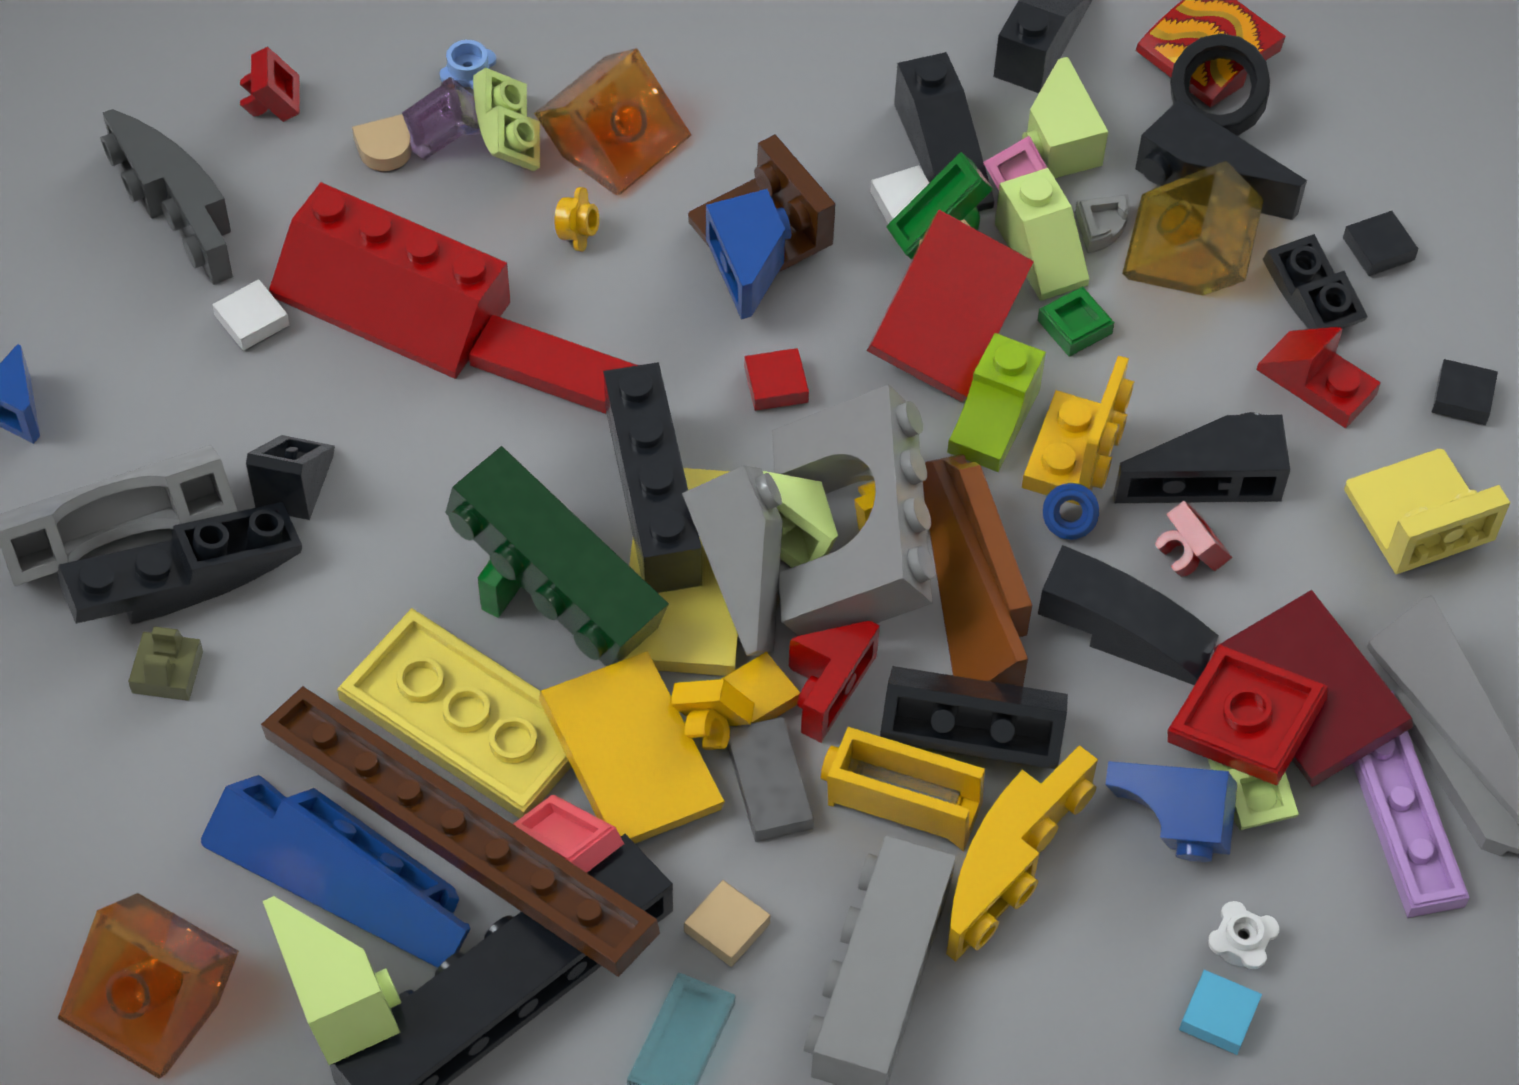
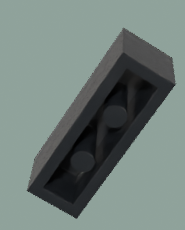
M892 666L887 684L880 737L915 747L1056 769L1059 765L1064 735L1068 694Z

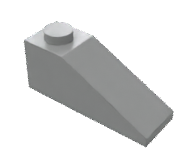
M743 465L682 494L747 656L761 655L766 651L767 653L774 651L783 521L777 509V506L782 504V498L772 476L769 473L763 474L761 468Z

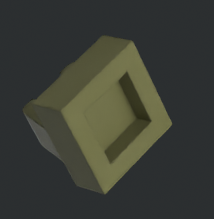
M155 626L152 633L143 632L128 680L131 692L133 694L189 701L203 654L200 639L183 637L178 629Z

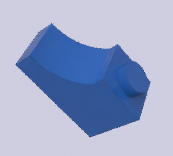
M1108 761L1105 785L1116 797L1141 803L1156 814L1161 824L1160 838L1170 849L1176 850L1177 858L1196 862L1212 861L1213 853L1230 855L1237 782L1229 771Z

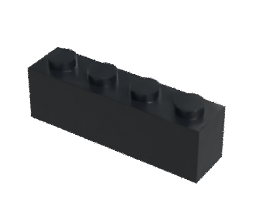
M659 362L603 371L606 414L641 577L657 593L702 586V548L698 532L682 494L688 491Z

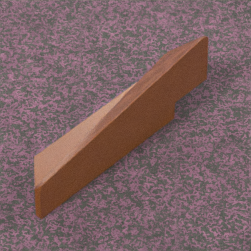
M964 454L925 462L927 478L923 481L924 501L931 517L929 531L953 676L1023 687L1028 657L1019 637L1027 636L1033 605L981 465L977 462L967 463Z

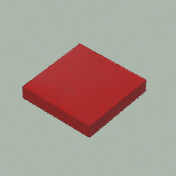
M1219 644L1167 730L1168 743L1277 786L1327 700L1328 686Z

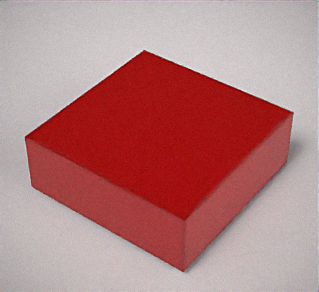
M798 348L744 356V369L754 411L809 402V389Z

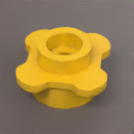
M585 187L576 188L574 198H561L556 206L554 217L555 230L561 240H573L574 250L580 252L586 249L588 236H594L599 227L598 208L595 204L589 203L588 191Z

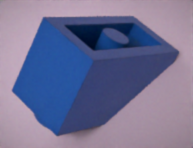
M768 189L706 205V241L741 320L752 317L784 264L785 240L791 238V227L786 211L782 207L776 209Z

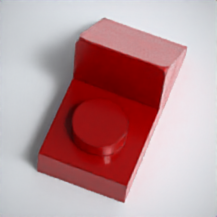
M1327 327L1289 331L1258 363L1256 370L1346 429L1377 396L1381 382L1336 354L1343 331L1342 328Z
M869 620L800 635L790 640L788 666L792 671L808 678L797 701V707L802 709V734L822 743L877 656L880 625Z

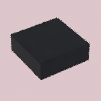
M1392 210L1346 226L1343 235L1344 241L1368 276L1414 261L1419 249Z
M1444 359L1439 372L1432 413L1486 425L1491 412L1498 371Z

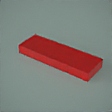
M493 314L469 353V362L472 367L605 414L603 371L638 366Z

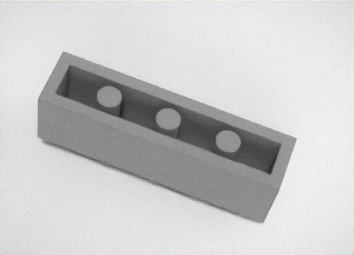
M885 835L878 856L867 855L858 884V889L866 891L861 909L850 906L840 942L849 945L843 963L832 960L822 996L831 999L825 1017L813 1016L804 1044V1051L813 1054L812 1078L835 1085H888L952 884L956 855L889 835Z

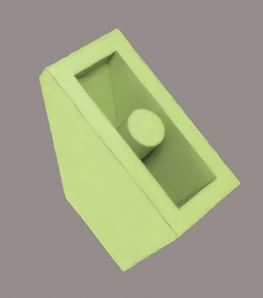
M1068 57L1060 58L1056 62L1030 108L1027 132L1022 134V139L1028 136L1032 138L1054 178L1103 166L1108 130Z
M1049 168L1000 183L995 225L1009 248L1034 261L1026 278L1039 300L1043 301L1076 290L1082 286H1088L1089 275L1072 206Z

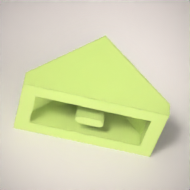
M763 471V474L769 473L772 476L782 498V504L777 506L783 521L780 559L793 568L828 555L838 537V533L822 482Z

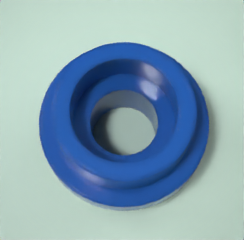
M1078 483L1061 484L1051 490L1044 501V522L1048 529L1060 538L1069 540L1082 538L1089 534L1098 522L1099 504L1097 498L1084 485ZM1074 500L1081 505L1082 514L1077 520L1068 521L1061 516L1060 507L1064 502Z

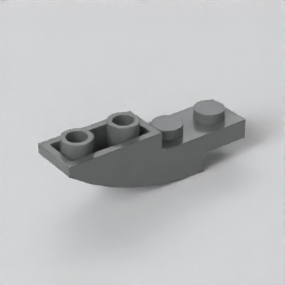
M114 109L103 112L108 134L100 137L101 143L112 166L121 164L124 172L121 173V178L131 201L134 203L141 200L151 219L165 214L168 224L173 231L182 229L186 236L182 239L183 246L192 266L195 269L203 266L213 285L232 278L233 274L227 245L222 237L230 233L231 228L225 198L213 180L187 152L158 130Z

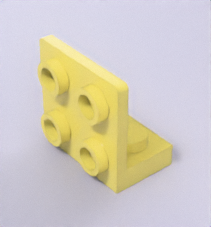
M1436 449L1353 477L1346 481L1344 491L1396 575L1496 540L1511 503L1500 485L1480 492L1470 490L1443 449Z

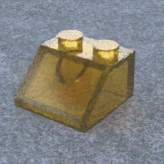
M1227 161L1143 193L1122 274L1128 280L1202 296L1246 281L1264 199Z

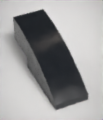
M1062 545L1042 589L1038 615L1092 634L1090 647L1192 685L1196 684L1207 666L1219 637L1218 634L1197 617L1164 594L1117 568Z

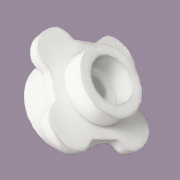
M1231 901L1226 903L1221 909L1223 920L1218 930L1212 931L1208 937L1210 949L1232 965L1248 969L1262 967L1267 960L1265 949L1269 941L1276 939L1279 934L1278 922L1272 916L1265 915L1260 917L1247 911L1241 902ZM1246 931L1249 934V938H1240L1238 932Z

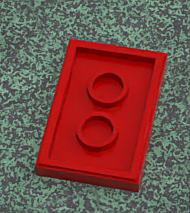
M938 210L866 351L963 402L968 396L976 367L994 333L999 334L1034 261L945 212Z

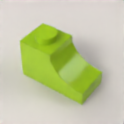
M994 333L974 371L966 402L948 441L947 453L954 456L964 454L967 461L977 462L983 467L999 472L1040 392L1046 356L1045 351Z

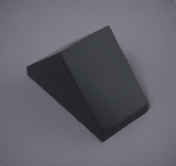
M280 435L247 453L246 467L255 508L283 502L289 516L310 520L332 462L335 445Z

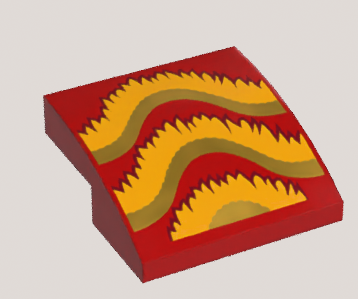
M1182 0L1137 43L1135 51L1171 77L1174 63L1183 50L1201 37L1220 33L1239 36L1254 45L1266 61L1281 51L1286 36L1237 0ZM1216 59L1206 61L1191 76L1189 90L1190 93L1211 108L1244 86L1248 73L1242 65L1232 60Z

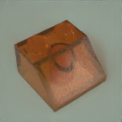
M637 48L604 56L534 113L561 156L614 195L622 194L691 136L688 128Z
M136 893L97 910L58 1019L160 1079L168 1073L219 1005L239 951L143 895Z

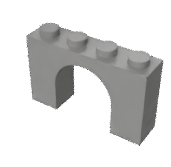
M889 384L772 430L774 473L821 481L825 494L861 481H875L876 487L875 501L869 518L863 528L849 543L828 555L779 572L782 623L799 636L869 620L879 623L933 604L931 579L935 576V566L928 551L927 530L931 527V517L924 502L923 481L927 478V469L920 454L919 434L923 431V421L915 404L911 401H906Z

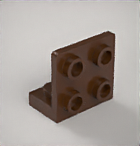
M776 134L758 143L757 167L754 170V179L688 213L689 224L708 245L706 241L707 204L768 189L776 209L782 207L786 211L791 227V238L785 240L784 264L779 272L833 245L835 202Z

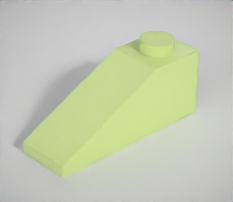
M273 896L263 901L307 1022L329 1065L400 1033L391 1008L402 1002L387 968L375 973L363 948L277 897Z

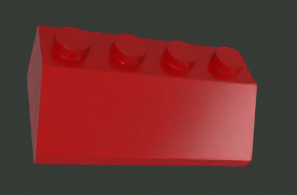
M322 182L319 183L292 218L269 288V292L276 300L454 379L458 377L468 363L469 353L491 315L501 317L511 303L507 262Z

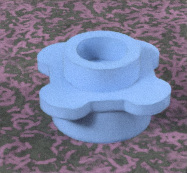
M475 40L458 41L452 44L446 52L447 65L439 72L440 80L449 86L457 83L460 86L473 89V75L485 67L490 69V67L496 64V55L493 51L486 49L484 45Z

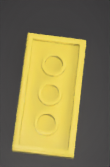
M683 468L688 490L730 472ZM632 538L629 566L641 577L635 544ZM701 540L702 586L658 593L669 603L658 629L623 660L648 651L658 671L726 676L735 671L738 633Z
M413 608L406 613L337 688L341 701L519 819L539 805L572 767L539 701L541 691Z

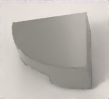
M1128 194L1077 201L1075 214L1087 253L1104 249L1121 236L1128 219L1130 207Z

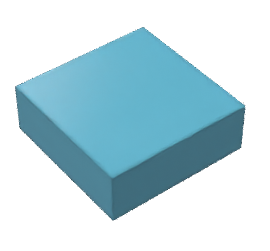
M1203 970L1179 1030L1238 1055L1262 994L1212 972Z

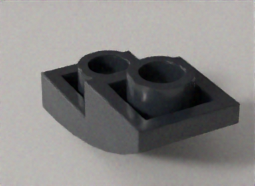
M1315 234L1266 252L1262 260L1288 304L1308 329L1340 327L1344 329L1367 319L1368 316L1345 271L1334 273Z

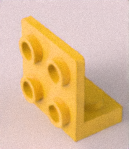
M1118 355L1101 403L1055 390L1024 472L1021 488L1043 495H1048L1051 490L1064 483H1078L1091 491L1093 487L1103 489L1112 462L1110 454L1113 446L1119 445L1128 417V414L1125 412L1135 381L1125 379L1129 358ZM1074 500L1066 501L1076 505H1080L1078 502Z

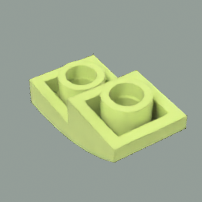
M485 67L473 75L475 110L485 145L492 156L535 171L540 168V121L527 117V84Z

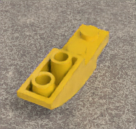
M1080 745L1042 783H1039L1022 769L1003 790L984 817L969 846L954 894L946 955L955 962L970 946L975 950H979L989 941L998 928L999 921L997 918L1010 905L1014 909H1018L1031 897L1039 882L1035 878L1039 854L1047 847L1057 833V823L1069 811L1074 815L1082 811L1095 794L1097 787L1093 784L1098 759Z

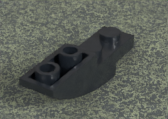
M279 502L174 525L172 539L168 541L59 564L58 581L75 624L125 612L130 623L135 624L180 611L243 586L301 553L302 543L284 503Z

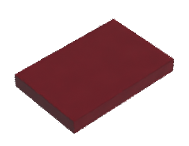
M1313 590L1308 591L1220 644L1328 686L1327 700L1292 759L1312 787L1413 728V720L1410 714Z

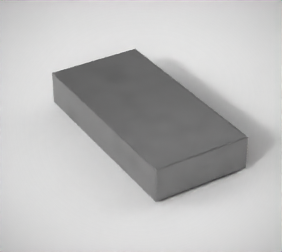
M779 717L752 723L751 725L730 728V738L727 746L754 840L760 841L813 829L814 818L784 718Z

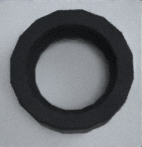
M1220 33L1201 37L1187 46L1174 63L1170 81L1173 105L1180 99L1239 136L1253 127L1266 110L1270 92L1267 62L1254 45L1239 36ZM1226 59L1235 61L1244 67L1250 77L1251 90L1249 98L1241 108L1232 113L1217 115L1206 113L1197 107L1191 98L1189 85L1193 73L1206 61Z

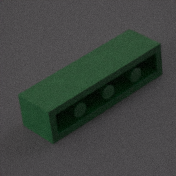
M500 446L452 487L445 513L448 515L454 530L468 541L474 540L490 555L493 566L503 577L508 580L515 579L532 595L533 603L545 617L551 620L557 619L574 635L576 645L587 657L592 660L599 659L605 666L617 663L627 657L658 629L669 603L503 446Z

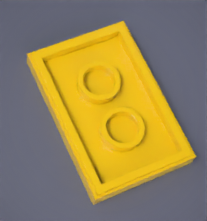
M648 651L541 690L539 701L596 817L616 827L620 836L626 833L636 844L722 810L725 801L694 740L685 736V723L679 711L670 705L671 695Z

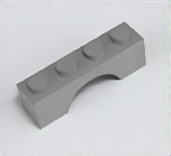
M208 445L1 513L0 547L13 584L17 586L58 572L59 564L77 561L85 554L112 541L151 530L173 529L174 525L238 512L222 460L212 445Z

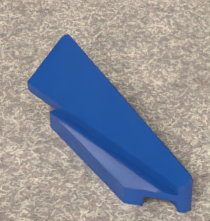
M260 775L227 785L201 837V844L204 848L437 968L448 957L459 952L471 929L468 923H464L454 915L459 897L452 885L315 788L285 797Z

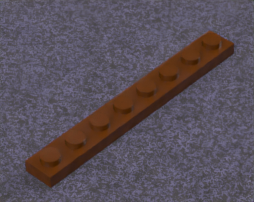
M304 686L261 724L267 740L617 977L660 934L656 918Z

